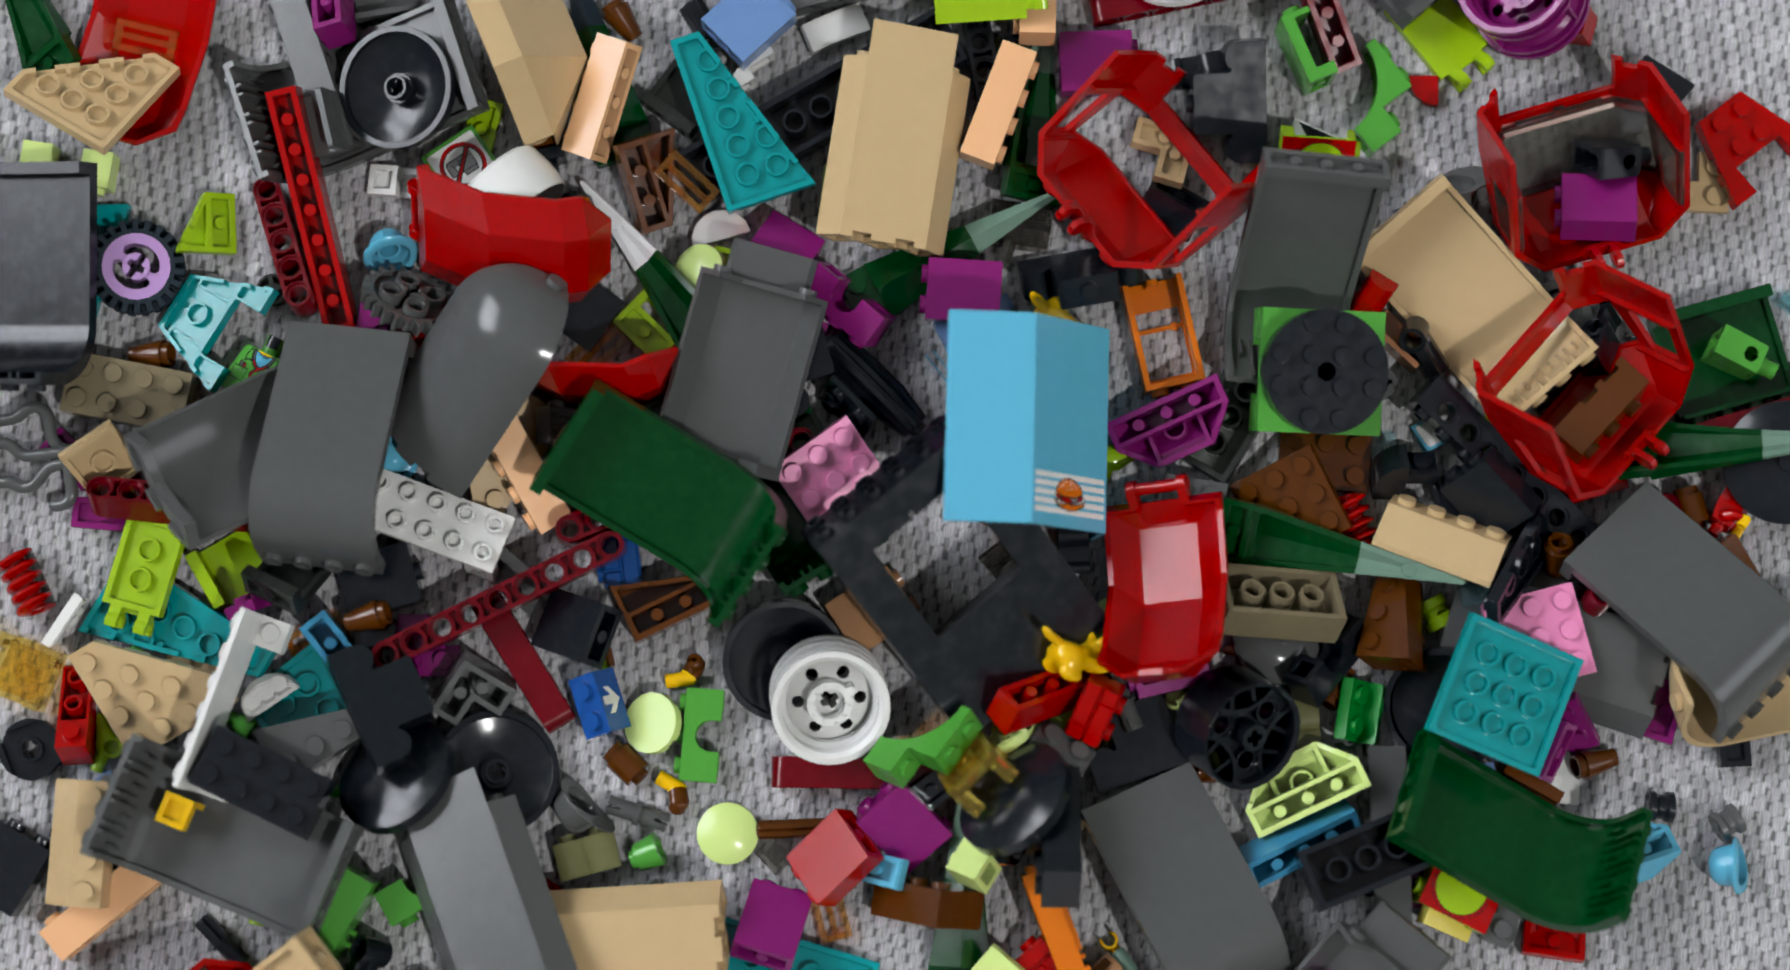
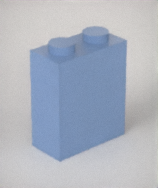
M721 0L701 18L702 29L744 71L796 23V7L790 0Z

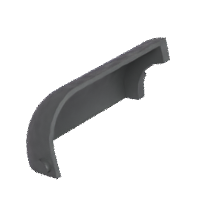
M507 263L483 268L467 277L457 287L419 346L414 358L410 360L405 370L391 436L398 444L395 450L410 466L416 463L428 473L426 479L439 488L462 498L541 379L556 351L565 326L569 306L567 282L556 274H548L534 267L522 264Z
M278 366L264 370L123 435L135 471L142 470L150 487L145 490L149 500L156 511L163 509L171 521L168 524L169 530L190 551L249 523L248 502L251 477Z

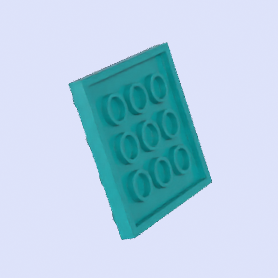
M1469 612L1424 730L1527 774L1539 777L1584 660L1481 615Z

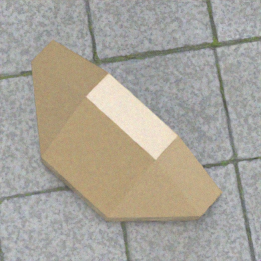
M465 0L524 146L540 145L551 136L554 137L558 146L571 116L572 107L581 86V78L588 63L587 55L564 1Z

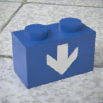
M613 667L593 671L568 680L586 740L608 735L631 726Z

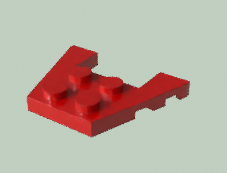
M1741 91L1694 126L1708 160L1713 161L1719 174L1717 180L1721 187H1725L1730 198L1727 202L1733 211L1757 192L1737 169L1740 165L1774 140L1790 157V123Z

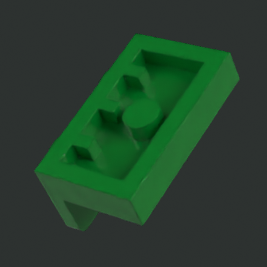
M1343 677L1333 738L1354 743L1377 745L1386 685Z

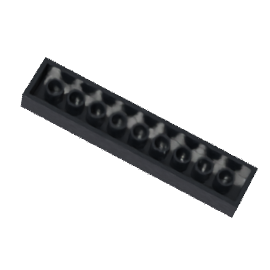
M935 8L907 23V25L953 33L949 24H936ZM958 41L954 68L962 70L967 67L968 57ZM870 44L860 50L869 51ZM843 60L758 107L798 161L830 144ZM703 138L673 154L675 163L705 214L725 203Z

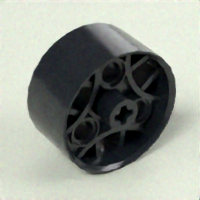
M1238 665L1221 666L1199 678L1185 694L1175 721L1176 742L1182 756L1190 764L1220 784L1236 790L1257 788L1278 775L1293 755L1300 734L1299 710L1294 699L1284 689L1254 671Z

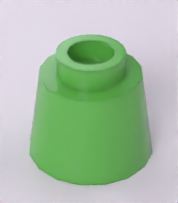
M655 833L633 844L632 850L628 852L629 860L634 869L640 868V870L644 871L667 864L665 851Z

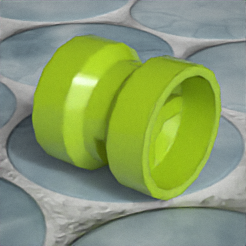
M1442 592L1423 601L1425 626L1429 633L1444 627L1450 610L1445 605L1446 599Z

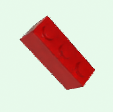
M1045 671L999 688L986 714L1000 731L1007 735L1071 711L1085 685L1081 680L1071 682L1063 679L1059 673Z

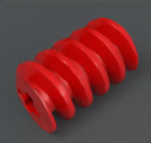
M1353 492L1339 497L1354 526L1341 534L1371 544L1373 540L1371 536L1376 533L1378 527L1367 526L1374 520V516H1364L1363 514L1370 508L1369 504L1359 503L1366 494Z
M32 548L18 550L0 562V572L5 573L1 579L3 583L10 584L6 591L10 595H15L11 602L14 606H20L16 610L19 617L35 616L52 609L56 605L55 602H45L52 595L51 591H40L47 584L46 580L36 581L35 579L42 573L41 569L31 570L30 568L37 562V559H26L25 557L32 551Z

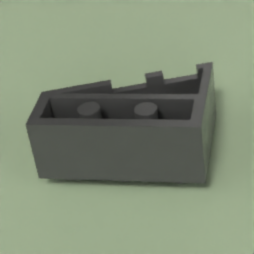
M347 709L252 730L261 746L312 771L361 742Z

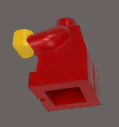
M1727 487L1713 506L1710 519L1708 520L1711 526L1707 532L1714 538H1718L1721 532L1726 534L1728 531H1731L1730 535L1736 533L1737 537L1740 538L1751 522V517L1746 515L1747 512L1733 499Z

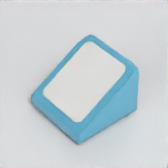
M1419 422L1410 427L1422 452H1429L1444 444L1433 434L1435 429L1428 422Z

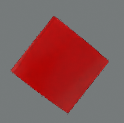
M1524 919L1521 955L1580 964L1585 961L1586 933L1554 930Z

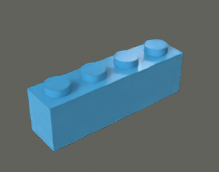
M326 609L320 611L299 628L325 663L326 656L356 645L332 613Z
M1344 798L1260 839L1257 837L1238 848L1259 886L1262 888L1299 869L1293 856L1296 852L1362 825L1356 810Z

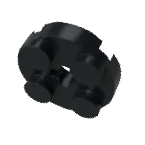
M32 718L20 720L7 729L5 732L7 734L4 736L3 742L0 743V760L7 772L20 779L28 781L44 779L53 774L58 766L62 764L54 748L56 727L48 721ZM30 741L34 745H39L40 750L37 751L35 758L32 755H26L24 751L29 748L28 742Z

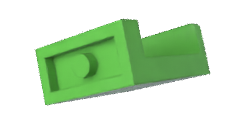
M1295 5L1282 12L1283 16L1278 20L1274 33L1302 95L1305 96L1331 85L1338 73V69L1334 60L1316 67L1299 29L1307 20L1311 12L1309 6L1300 8L1299 5Z

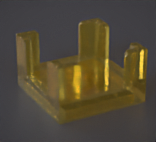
M1 631L0 696L22 704L23 707L45 713L68 655L13 633Z
M980 731L977 738L973 740L949 776L940 772L936 775L948 794L976 818L985 809V805L971 791L982 776L991 768L1006 782H1011L1019 771L1007 760V754Z

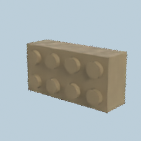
M92 354L83 372L74 381L64 385L59 410L68 415L99 421L110 419L115 424L139 428L196 402L200 378L189 372Z
M1228 563L1224 635L1336 643L1348 620L1336 572Z

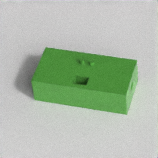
M348 864L318 934L336 961L339 960L345 947L351 948L352 943L349 940L352 936L357 937L359 934L356 928L375 897L374 894L377 893L383 883L351 864Z

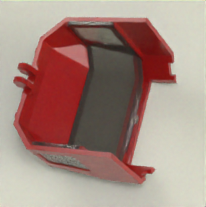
M1611 54L1612 84L1499 116L1498 92L1494 88L1489 94L1488 103L1485 106L1481 105L1476 112L1478 148L1493 223L1514 257L1547 272L1589 259H1596L1606 264L1602 256L1609 254L1613 265H1615L1616 269H1620L1625 265L1624 257L1620 250L1661 239L1689 209L1690 113L1652 62L1640 60L1638 64L1624 62L1622 56ZM1624 138L1640 144L1641 147H1649L1651 149V163L1649 165H1641V172L1637 176V229L1635 242L1560 240V227H1554L1555 209H1560V204H1554L1555 185H1561L1562 173L1583 174L1572 169L1574 139Z

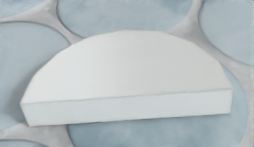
M727 210L712 211L704 215L695 225L692 234V246L697 244L712 245L734 237L750 234L751 230L747 222L737 213L728 214Z
M76 592L73 593L41 641L42 644L49 649L59 644V639L65 631L67 633L72 631L84 613V608L81 607L86 603L84 597Z
M282 673L265 674L255 679L246 687L241 700V708L247 721L250 722L300 688L298 681L290 675Z

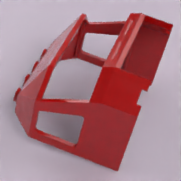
M1115 50L1038 132L1037 176L1044 183V190L1050 196L1055 197L1062 205L1054 216L1058 221H1065L1068 218L1074 220L1066 228V231L1071 236L1081 233L1088 242L1093 243L1100 251V258L1112 267L1151 270L1179 267L1185 260L1248 210L1259 167L1258 165L1241 183L1235 184L1165 101L1164 98L1188 73L1180 67L1175 71L1164 64L1167 61L1166 57L1157 51ZM1102 94L1066 126L1057 127L1086 95ZM1120 94L1152 118L1216 195L1205 208H1198L1196 210L1197 216L1177 237L1107 153L1076 131V129ZM1210 227L1180 252L1179 247L1198 228Z
M1596 259L1582 262L1583 267L1570 270L1561 267L1552 270L1560 293L1487 375H1485L1480 362L1473 359L1476 374V393L1488 420L1528 469L1529 474L1576 499L1604 495L1634 460L1650 470L1656 468L1658 462L1652 455L1643 451V449L1648 446L1653 452L1662 456H1666L1669 453L1670 448L1668 445L1655 437V435L1681 407L1694 369V363L1671 295ZM1610 301L1638 340L1620 343L1609 374L1615 367L1614 363L1622 357L1646 377L1649 383L1639 401L1642 403L1641 408L1631 418L1626 415L1619 422L1622 426L1610 439L1605 436L1598 443L1601 447L1591 459L1587 460L1584 457L1576 464L1565 454L1566 448L1560 443L1555 428L1579 401L1582 402L1595 389L1594 385L1600 379L1604 380L1608 375L1583 377L1579 372L1539 419L1497 398V394L1573 309ZM1637 315L1668 329L1677 354L1657 345Z

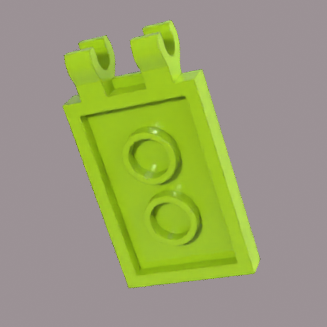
M934 0L936 24L1026 19L1027 9H1048V0Z
M1438 0L1403 30L1384 11L1385 16L1434 76H1438L1439 83L1447 77L1459 94L1472 83L1471 78L1462 71L1465 67L1473 63L1479 72L1485 75L1496 64L1493 58L1483 51L1488 45L1487 41L1453 0Z
M126 520L102 599L103 602L110 603L104 619V625L123 629L126 622V613L137 616L132 633L147 637L152 636L154 616L164 617L185 548L169 530L168 524Z

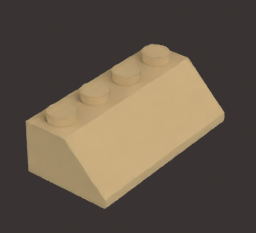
M1394 494L1388 502L1371 545L1490 588L1502 567L1512 536L1505 534L1506 532L1499 527H1485L1477 524L1469 516L1459 515L1457 517L1446 513V509L1434 504L1427 506L1419 503L1413 496Z
M56 778L45 904L79 908H109L113 864L79 853L82 847V837L93 823L96 805L104 798L109 787L108 781Z

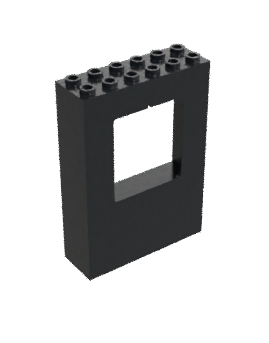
M945 414L933 419L928 426L929 428L922 434L911 437L904 444V448L896 455L885 458L880 463V468L875 472L859 479L855 484V488L848 494L837 497L830 504V508L822 515L811 518L800 533L947 720L950 719L961 706H965L973 711L984 727L992 721L986 712L999 688L1047 671L1043 667L1042 661L1046 656L1047 647L1052 642L1044 637L1042 632L1044 625L1048 626L1063 639L1082 644L1087 640L1091 632H1094L1096 635L1104 628L1105 613L1040 525L986 522L1016 564L937 629L932 630L874 555V549L912 519L909 515L911 511L917 515L944 493Z

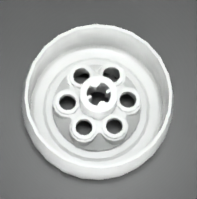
M531 145L519 146L506 152L482 170L468 184V186L483 192L560 199L566 189V183L559 172Z

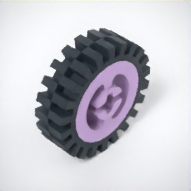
M132 219L131 222H125L124 220L118 222L119 225L113 227L111 225L103 235L100 234L97 237V295L116 312L134 317L136 315L150 316V313H158L165 306L169 307L185 283L186 272L185 257L183 253H176L178 243L174 236L168 233L162 226L154 225L151 221L147 220L145 222L139 221V219ZM135 247L148 249L159 259V271L157 273H152V266L146 257L142 263L144 272H135L131 277L133 283L136 284L149 282L147 287L141 289L125 287L117 280L115 275L116 264L122 263V270L125 276L129 278L133 272L130 265L132 263L138 265L142 261L143 256L141 253L125 254L127 250Z

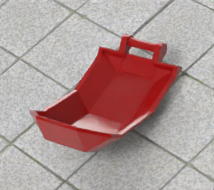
M94 0L78 50L82 57L79 61L80 66L98 64L100 59L124 57V60L143 58L142 54L156 53L180 67L181 75L119 141L137 146L177 132L186 114L209 45L217 0Z
M429 164L417 165V178L410 179L407 182V192L411 195L412 223L409 225V236L419 243V267L422 272L459 286L473 273L492 265L507 263L527 265L548 274H556L567 282L569 303L581 301L611 272V218L582 196L551 199L483 192L432 171Z
M677 346L643 354L624 363L550 361L535 387L566 403L581 404L595 380L599 379L640 405L664 396L679 351Z
M1187 474L1176 475L1174 479L1143 483L1127 481L1125 483V494L1128 504L1106 506L1105 548L1108 592L1102 647L1096 660L1097 664L1119 678L1134 684L1196 677L1217 654L1224 637L1228 561L1222 491L1191 495L1190 481ZM1177 491L1179 497L1150 502H1141L1140 495Z

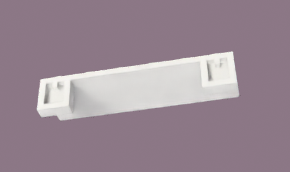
M383 469L376 503L375 531L464 564L466 573L495 583L499 574L497 563L514 526L515 518Z
M240 607L239 612L234 614L230 623L231 632L227 642L223 643L219 651L218 657L220 661L216 672H213L209 677L206 698L197 708L196 724L193 731L186 737L184 743L186 750L183 758L174 768L173 787L197 792L228 803L192 785L188 781L217 726L220 725L225 728L255 647L259 646L285 655L295 626L244 607Z

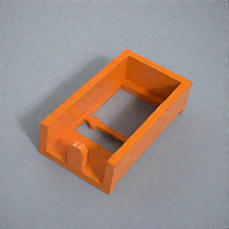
M1176 273L1173 278L1161 281L1150 279L1142 285L1133 287L1121 286L1122 302L1143 395L1151 394L1152 399L1165 397L1170 394L1169 390L1182 389L1205 379L1182 273ZM1178 307L1181 323L1172 322L1167 326L1138 331L1136 315ZM1182 327L1192 372L1150 381L1140 336L1167 330L1176 331Z
M1034 863L1023 867L1025 873L1019 876L1057 970H1091L1090 966L1082 961L1086 956L1084 952L1079 951L1083 948L1068 908L1041 907V895H1035L1036 868H1034Z

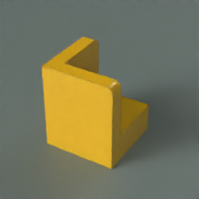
M166 791L154 820L186 832L196 809L204 811L206 805Z

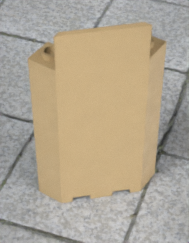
M874 18L869 51L859 50L855 55H844L817 221V235L834 242H860L875 249L903 250L918 257H943L971 81L970 78L960 74L959 69L954 68L959 34Z
M722 880L549 890L578 970H728L731 944L725 926L727 896Z

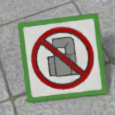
M472 124L421 157L424 164H429L432 171L466 185L496 160Z

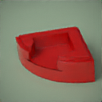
M1409 76V83L1412 85L1409 91L1425 106L1437 108L1439 105L1438 76Z

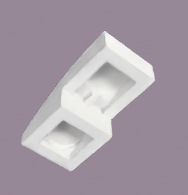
M860 3L830 12L800 27L811 54L834 48L843 41L865 35L871 30Z
M771 46L744 71L739 67L733 74L744 92L756 85L752 73L775 59Z
M370 164L367 194L411 200V195L407 192V182L410 179L417 178L416 169L402 168L399 165Z

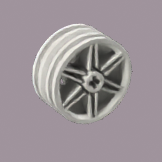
M839 635L810 637L788 649L774 667L769 683L772 721L780 740L798 757L822 765L847 763L870 751L884 734L890 717V696L880 664L874 655L860 643ZM841 666H846L849 669L840 675L837 674V670ZM810 668L815 669L818 672L817 678L807 675L806 671ZM827 691L829 694H833V697L829 699L827 695L823 696V693ZM863 691L866 693L864 700L855 697V694ZM795 696L803 698L795 705L792 703V699ZM847 719H850L852 721L851 725L848 727H842L840 725ZM815 721L821 727L813 730L809 727V724Z

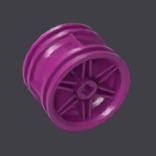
M1458 0L1465 15L1477 27L1480 34L1491 47L1504 56L1517 60H1536L1548 57L1562 50L1574 40L1583 28L1590 8V0ZM1494 13H1502L1500 16H1494Z

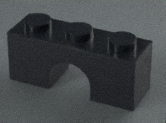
M1346 613L1348 620L1336 643H1323L1318 659L1300 653L1282 675L1295 700L1319 708L1359 659L1356 656L1363 629V623L1359 617Z

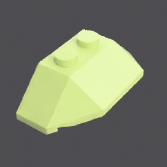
M1316 740L1295 750L1286 766L1273 779L1257 788H1253L1245 811L1260 839L1372 784L1358 756Z

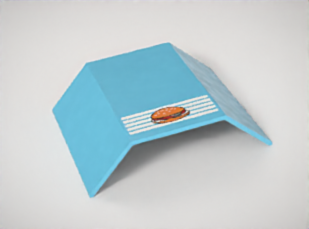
M948 309L944 521L1035 524L1089 532V541H1094L1106 534L1109 329L1037 312Z

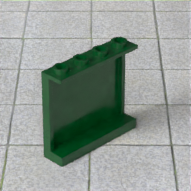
M1770 283L1675 309L1694 363V369L1682 405L1675 412L1678 423L1687 421L1688 424H1697L1707 421V415L1716 413L1717 417L1735 413L1736 407L1745 405L1746 409L1765 404L1764 400L1774 397L1776 401L1790 397V367L1768 299L1774 295ZM1646 319L1653 341L1657 345L1677 354L1670 331ZM1728 324L1768 345L1769 350L1765 357L1779 363L1775 376L1772 380L1756 374L1748 380H1743L1701 362V357L1712 334Z

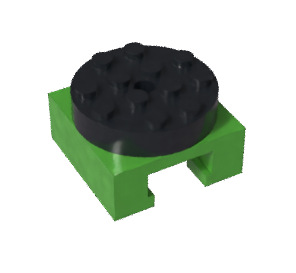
M1282 307L1254 308L1252 345H1259L1257 394H1250L1248 430L1380 437L1382 399L1389 377L1388 359L1384 349L1386 312ZM1322 363L1327 364L1330 371H1334V373H1330L1326 380H1322L1318 376V368Z

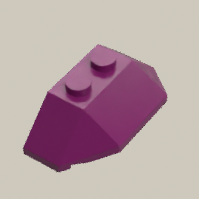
M1216 373L1109 421L1108 433L1117 452L1157 468H1162L1215 444L1230 401Z

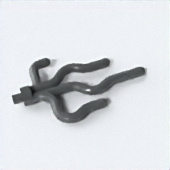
M31 401L22 404L14 412L0 414V427L20 423L30 414H39L43 420L44 433L50 445L49 448L26 450L16 441L7 437H0V449L9 451L14 457L24 462L51 460L44 463L34 477L28 481H22L13 476H0V489L9 488L18 493H30L38 490L53 472L63 470L66 490L65 497L52 500L49 503V509L53 512H58L71 508L78 498L77 479L59 459L58 453L72 444H66L59 438L53 411L42 402Z

